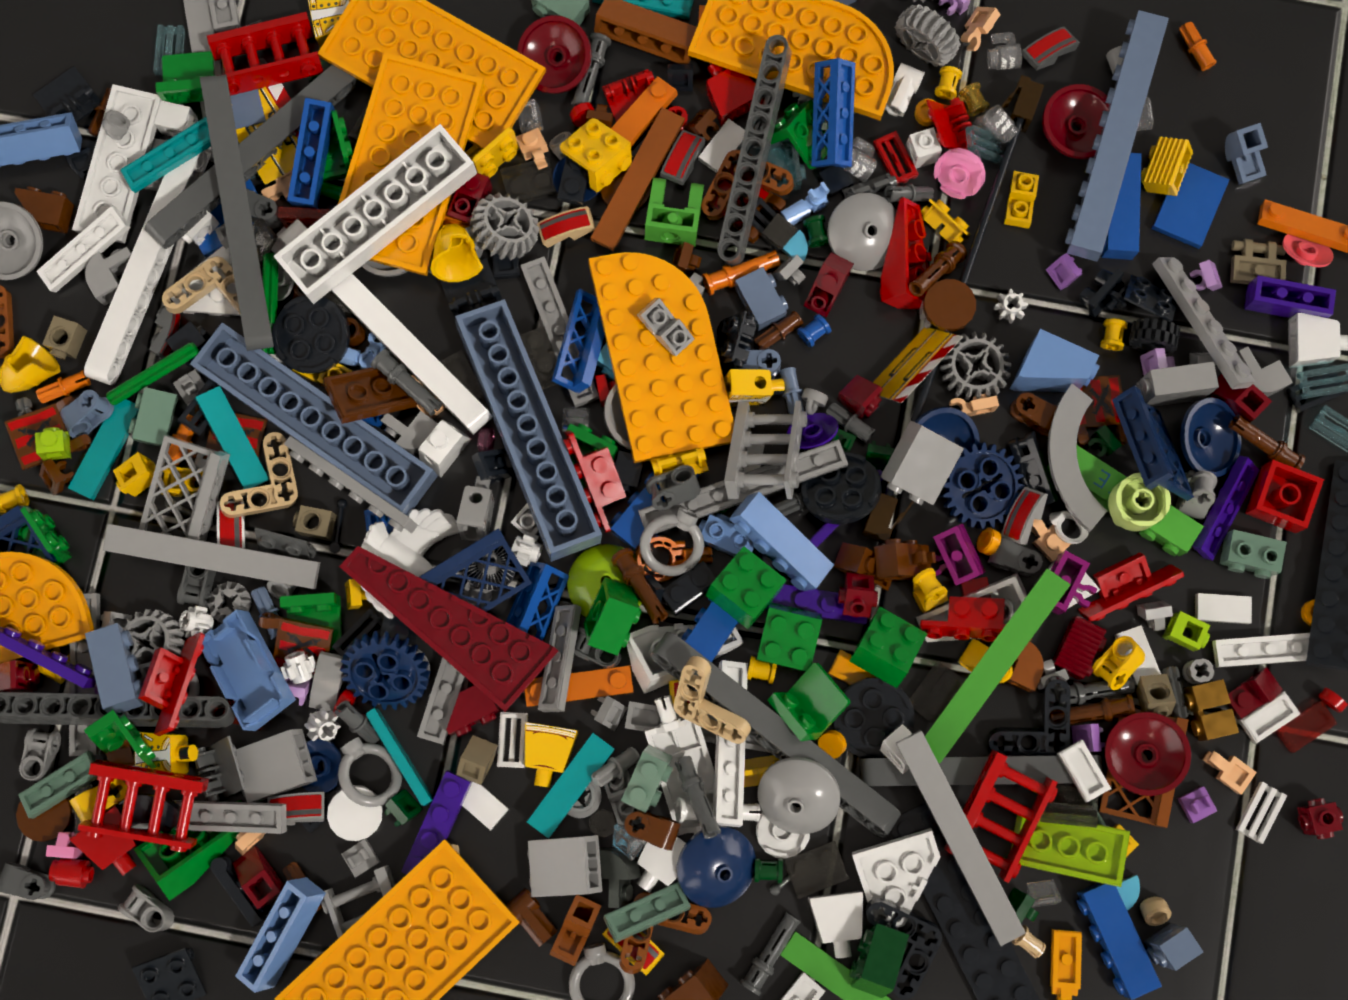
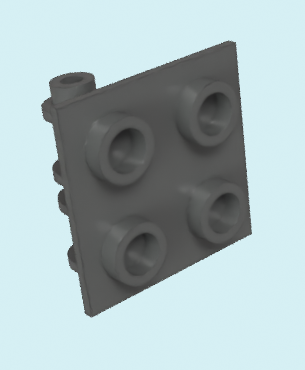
M259 528L254 529L259 551L306 560L315 557L316 548H313L312 544H308L307 541Z
M230 736L223 738L206 749L205 747L198 748V758L195 760L196 768H209L200 770L197 773L201 775L210 772L211 776L205 778L213 781L208 783L207 790L203 792L205 799L208 798V801H221L245 789L244 774L239 769L236 759L237 750Z

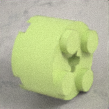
M1140 473L1132 474L1114 486L1108 498V509L1114 524L1129 531H1143L1157 524L1168 513L1171 505L1169 490L1160 485L1150 490L1145 487ZM1137 498L1138 502H1142L1143 506L1136 503L1135 499Z

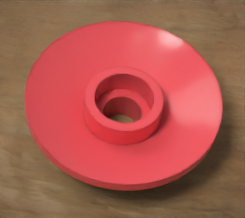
M1289 234L1282 241L1284 250L1300 265L1326 267L1333 261V252L1327 246Z

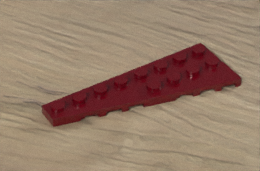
M359 546L339 566L505 712L558 652L555 647Z

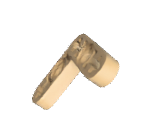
M218 256L206 260L166 289L162 295V302L166 310L170 313L178 314L217 288L240 314L237 293L231 294L226 290L229 284L235 283L233 269L225 259ZM214 266L222 269L225 276L223 280L218 272H213L212 268ZM193 280L203 281L204 284L200 290L194 291L189 288ZM183 288H185L187 294L189 295L188 298L186 297L185 293L183 294ZM173 296L176 299L179 298L180 303L176 305L174 302H171L170 298Z
M269 433L263 440V453L270 485L225 493L220 500V510L223 515L229 518H236L289 508L296 503L298 497L297 485L289 449L284 445L286 438L281 433ZM273 439H276L277 443H282L279 446V457L274 458L273 447H268ZM276 464H284L288 472L284 476H276L272 469ZM286 482L287 492L293 493L289 501H285L283 497L278 496L282 493L281 483ZM261 493L266 496V504L261 507L255 506L251 502L254 494ZM242 496H247L249 509H244V504L236 506L235 511H231L230 507H225L224 505L228 504L229 499H233L235 503L243 502Z
M690 657L682 669L673 704L675 712L680 717L736 744L743 743L751 731L750 724L744 718L704 699L711 666L702 657ZM687 685L694 687L697 692L690 689ZM707 714H709V715L713 716L714 718H716L717 721H715V720L709 718V716H708Z

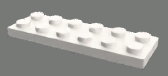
M112 85L105 113L117 111L124 114L129 119L130 126L121 140H114L107 134L101 124L73 224V231L81 233L111 206L116 207L130 225L139 191L134 193L131 190L120 169L151 151L157 129L154 121L162 101L159 95ZM128 231L115 242L125 244Z

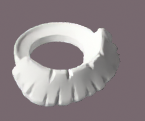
M1059 511L1050 514L1049 520L1054 525L1058 537L1064 542L1078 544L1087 538L1088 531L1075 520L1069 511ZM1065 519H1072L1076 522L1080 529V536L1078 538L1071 539L1064 535L1061 525Z

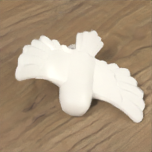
M427 508L420 511L411 509L407 516L418 524L413 533L406 529L400 532L394 528L388 534L384 522L371 524L361 548L417 577L433 568L423 557L425 552L443 538L459 533L454 517L444 513L441 509L433 511ZM361 586L365 591L367 600L373 604L375 609L382 612L387 618L393 619L394 614Z

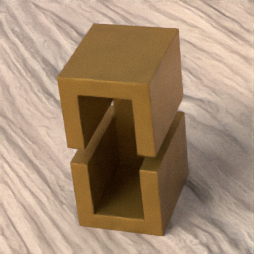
M1224 679L1184 688L1186 693L1184 694L1185 706L1193 712L1194 716L1192 717L1191 728L1194 735L1198 736L1199 741L1239 733L1232 709L1208 714L1203 713L1204 709L1230 703Z

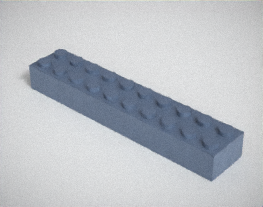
M505 299L455 316L457 331L493 416L550 561H555L600 544L602 533Z
M224 323L220 324L190 363L202 375L211 379L256 413L405 515L415 508L438 477L432 468L362 419L342 424L329 396L263 350L247 351L245 338Z

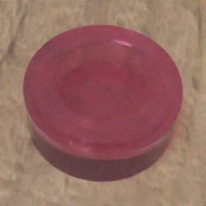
M483 427L480 430L478 436L479 452L493 450L495 442L493 428Z

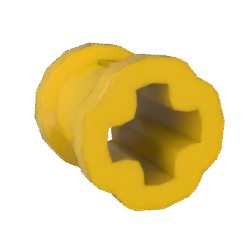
M943 66L940 69L939 74L941 78L939 86L935 88V95L941 99L952 100L957 96L956 86L963 73L956 67Z
M1105 319L1104 326L1106 329L1104 340L1101 341L1100 347L1113 351L1123 350L1124 330L1128 327V323L1121 319Z
M21 484L16 485L10 491L0 493L1 515L18 505L29 506L30 504L28 494Z
M751 656L747 679L766 680L769 684L773 685L777 664L756 660L755 656Z

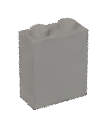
M1214 362L1153 369L1136 383V387L1140 389L1144 401L1152 407L1198 401L1206 398L1219 388Z
M910 420L880 478L889 482L886 487L899 494L903 490L909 492L908 498L920 505L924 501L934 505L964 448Z
M302 729L287 730L236 749L239 769L244 774L245 789L241 791L247 803L268 799V797L277 796L317 781Z
M598 835L528 841L527 856L530 866L529 885L531 897L584 895L602 892Z

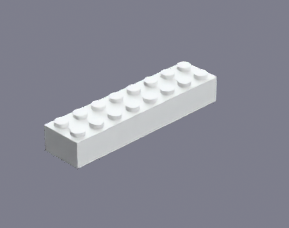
M439 124L276 253L274 257L314 304L477 174L475 165L443 126Z

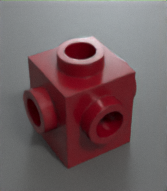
M847 573L844 588L839 587L838 603L842 604L843 615L870 618L871 608L877 606L878 591L874 589V576Z
M1324 798L1308 800V805L1297 807L1299 824L1303 829L1304 835H1316L1317 839L1334 837L1335 831L1343 830V814L1336 805V802H1325Z

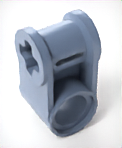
M771 349L747 350L750 352L747 364H744L743 368H736L733 366V362H731V369L770 370L771 378L776 377L781 369L780 355ZM767 360H771L772 368H767Z
M86 390L72 403L65 406L61 410L60 415L69 435L72 438H76L83 434L88 435L95 427L108 419L114 411V405H111L106 397H99L97 392Z

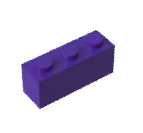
M1258 275L1247 285L1244 309L1292 318L1297 313L1329 318L1333 315L1336 290Z

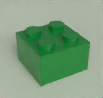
M743 546L710 585L706 596L745 628L749 629L781 591L786 579Z
M604 577L584 621L587 645L617 656L621 647L625 648L630 638L629 630L632 624L638 622L641 614L638 598L631 586Z
M771 602L766 614L757 660L807 671L812 665L822 623V614Z
M879 607L849 661L897 688L908 674L927 633L886 609Z

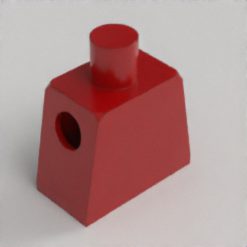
M711 63L707 70L712 78L706 81V92L717 115V120L720 126H723L728 118L732 121L750 111L756 84L747 75Z
M116 806L104 814L103 823L120 825L121 814ZM80 831L70 839L77 848L102 870L113 863L123 876L136 866L127 853L136 846L133 839L103 835L101 838L86 836V831Z

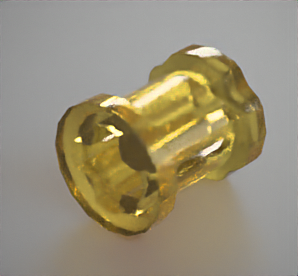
M978 82L972 83L959 91L960 98H964L969 109L968 115L970 117L981 114L990 106L989 102L984 100L980 91L981 85Z

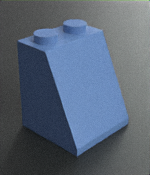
M1040 329L1031 342L1010 389L1013 391L1066 392L1071 384H1074L1079 389L1083 385L1087 387L1090 381L1094 379L1100 365L1096 364L1099 355Z

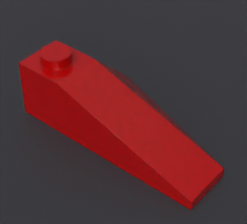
M905 197L899 200L881 274L880 295L882 302L897 309H920L928 289L922 296L917 297L910 292L909 284L929 267L928 262L932 261L930 252L926 251L923 243L926 231L920 205Z

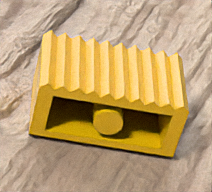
M1162 136L1158 138L1157 144L1153 145L1150 149L1149 165L1147 168H1143L1141 173V183H1143L1146 192L1171 196L1178 195L1181 182H1183L1186 169L1193 155L1189 140Z

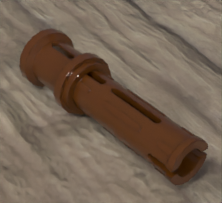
M958 241L949 242L945 251L936 254L934 262L909 284L910 292L914 296L920 297L943 274L951 273L955 269L956 264L963 262L967 257V250L964 245Z
M1239 414L1234 417L1237 420L1236 422L1234 420L1230 421L1228 428L1265 452L1269 461L1276 460L1299 470L1303 466L1306 459L1305 456L1289 449L1288 444L1284 441L1274 440Z
M624 548L612 556L611 563L620 570L623 575V582L632 587L652 622L658 624L657 618H659L660 622L664 621L668 617V612L665 611L645 579V570L641 565L637 564L633 557L632 549Z
M1126 694V697L1111 700L1106 697L1098 703L1070 707V724L1101 719L1112 722L1114 718L1135 714L1132 695ZM1054 709L1050 712V719L1053 722H1060L1065 714L1060 709Z

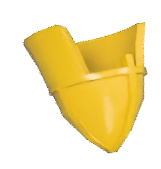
M446 224L439 230L433 248V259L430 267L432 274L439 280L461 282L478 275L483 269L474 249V241L465 228L458 224Z
M22 336L12 354H8L4 358L0 368V385L3 391L8 393L26 391L61 372L60 365L42 345L31 338Z

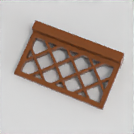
M1135 709V712L1140 713L1142 710ZM1167 716L1186 735L1188 719ZM1120 717V718H1118L1117 723H1118L1119 721H1121L1122 719H1124L1125 717ZM1142 752V758L1148 761L1147 757ZM1109 769L1107 770L1106 780L1110 786L1112 782L1116 788L1111 792L1108 790L1103 793L1099 812L1164 829L1168 827L1175 788L1167 793L1154 796L1153 801L1149 796L1142 795L1130 803L1121 790L1123 787L1117 784ZM1116 791L1120 793L1127 804L1118 811L1106 808L1108 796ZM1146 798L1152 807L1150 818L1139 816L1132 805ZM1127 808H1129L1133 814L1126 813V812H1122V811H1124V810H1126Z

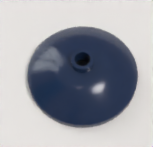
M1217 398L1200 399L1189 407L1181 424L1180 443L1185 459L1195 472L1209 471L1216 477H1220L1228 473L1237 461L1242 440L1239 434L1228 428L1231 420L1237 421L1234 419L1235 413L1229 405Z
M952 407L934 408L921 415L915 421V423L926 427L967 450L969 444H975L978 448L980 443L975 423L966 413Z
M719 826L721 833L710 839H705L701 830L687 841L680 852L676 869L677 880L683 893L697 905L708 908L726 906L740 898L753 880L756 858L754 849L742 833L731 827ZM727 870L726 874L720 877L721 872Z

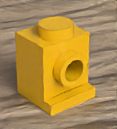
M137 452L114 469L113 472L118 480L116 485L119 490L124 494L129 493L136 497L151 485L156 467L154 462Z

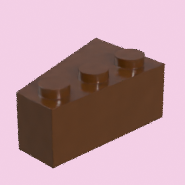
M707 959L694 971L688 970L678 979L679 983L673 988L668 986L657 997L659 1000H719L729 985L710 960Z

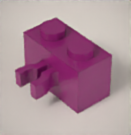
M963 524L933 537L941 555H935L936 561L939 562L943 559L945 561L935 571L936 576L942 574L948 568L957 586L986 572Z
M1066 550L1057 556L1051 568L1053 573L1071 584L1052 610V612L1058 615L1066 612L1072 598L1084 608L1089 607L1091 602L1085 600L1082 594L1076 590L1080 592L1087 591L1092 595L1097 591V588L1091 585H1082L1080 583L1090 563Z

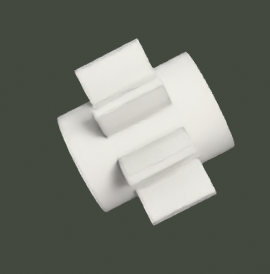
M1010 289L1007 296L999 294L997 299L1000 303L994 306V310H999V320L1003 318L1009 319V323L1012 324L1015 317L1019 319L1024 317L1025 314L1022 310L1027 308L1028 303L1023 302V293L1018 295ZM1013 304L1015 307L1009 309L1007 306Z
M527 532L523 537H516L512 546V552L521 565L527 567L530 565V562H538L543 549V544L537 542L539 536Z
M195 606L189 607L188 611H183L179 619V627L181 630L186 631V638L199 632L206 634L209 630H212L214 620L212 615L206 614L208 608Z
M296 651L284 658V666L280 668L285 679L289 678L293 681V684H300L313 677L312 672L316 668L313 655L307 656L304 651Z
M323 708L320 711L310 713L307 723L304 724L309 730L307 736L312 741L316 739L323 741L335 739L337 730L341 728L336 722L338 716L332 711L328 713Z

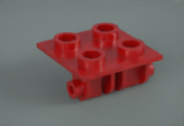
M647 69L602 86L616 122L654 81L652 71Z
M954 98L950 101L951 105L948 106L929 99L926 100L929 107L928 116L935 124L937 129L936 137L941 146L949 149L962 148L968 150L967 148L976 145L977 137L970 121L966 122L969 120V115H965L967 110L963 101H960L959 98Z

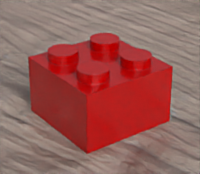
M1271 460L1261 467L1245 514L1293 533L1308 528L1324 479L1276 460Z

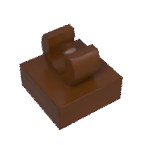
M597 104L596 111H587L586 122L595 118L611 129L613 127V113H607L608 105Z
M701 109L684 128L686 131L706 138L705 141H708L711 138L706 133L707 127H710L712 131L719 130L717 123L713 122L717 115L711 109Z
M683 242L676 247L671 264L682 272L687 269L694 271L695 268L700 267L702 258L692 254L694 245Z
M51 458L42 462L39 475L52 495H56L63 491L65 483L72 481L74 473L73 471L68 474L61 473L60 470L66 468L67 462L59 461L55 464Z

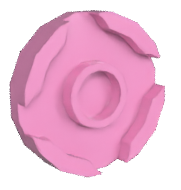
M949 149L940 156L934 166L935 179L938 178L941 184L940 189L953 198L965 199L966 196H973L985 182L986 172L980 156L966 149Z

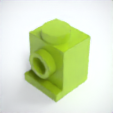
M50 427L43 429V432L35 433L36 454L43 461L51 458L52 460L71 458L68 431L64 432L59 428Z
M1179 611L1171 617L1162 638L1175 642L1191 651H1197L1206 646L1210 638V634L1207 633L1210 625ZM1184 629L1190 632L1189 638L1183 636Z

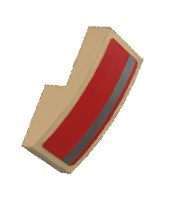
M588 206L558 213L537 224L540 228L539 233L542 243L547 248L568 237L575 241L596 228Z

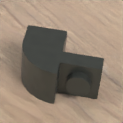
M599 848L601 878L609 879L608 908H621L630 904L633 897L631 880L641 878L636 860L630 853L622 849Z

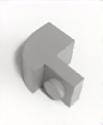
M127 247L113 251L108 258L97 252L87 263L85 270L86 282L94 297L104 306L112 301L120 282L118 276L124 273L132 254Z
M1249 347L1237 352L1242 362L1250 368L1251 375L1255 380L1253 384L1267 397L1293 383L1280 360L1261 369Z
M422 411L419 412L408 427L389 413L385 414L381 419V422L386 426L384 431L395 440L400 437L396 444L410 454H419V447L438 425L437 422Z

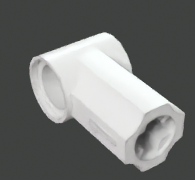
M904 63L900 64L885 107L888 114L895 117H903L913 94H916L925 72Z

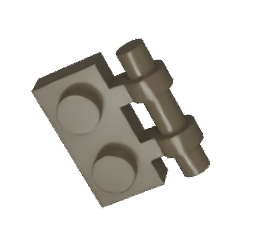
M1252 239L1232 241L1231 250L1241 251L1242 256L1234 255L1231 258L1230 283L1248 285L1258 275L1286 280L1287 260L1276 259V255H1285L1286 251L1283 245H1277L1273 241L1257 243L1253 242ZM1253 253H1262L1265 258L1253 257Z

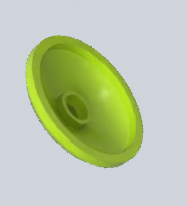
M612 544L594 546L578 556L571 566L567 581L569 597L573 605L582 607L581 614L584 617H587L604 577H609L612 580L625 584L620 570L611 563L612 556L624 549L623 547ZM638 598V604H639V607H640L642 603L640 602V600H639V598Z

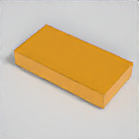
M841 649L828 672L829 675L848 685L865 678H877L851 663L849 660L852 655Z

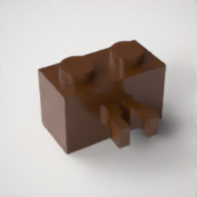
M901 539L885 540V545L874 547L877 579L913 581V578L918 573L931 568V564L936 563L935 552H929V545H920L917 540L901 542Z

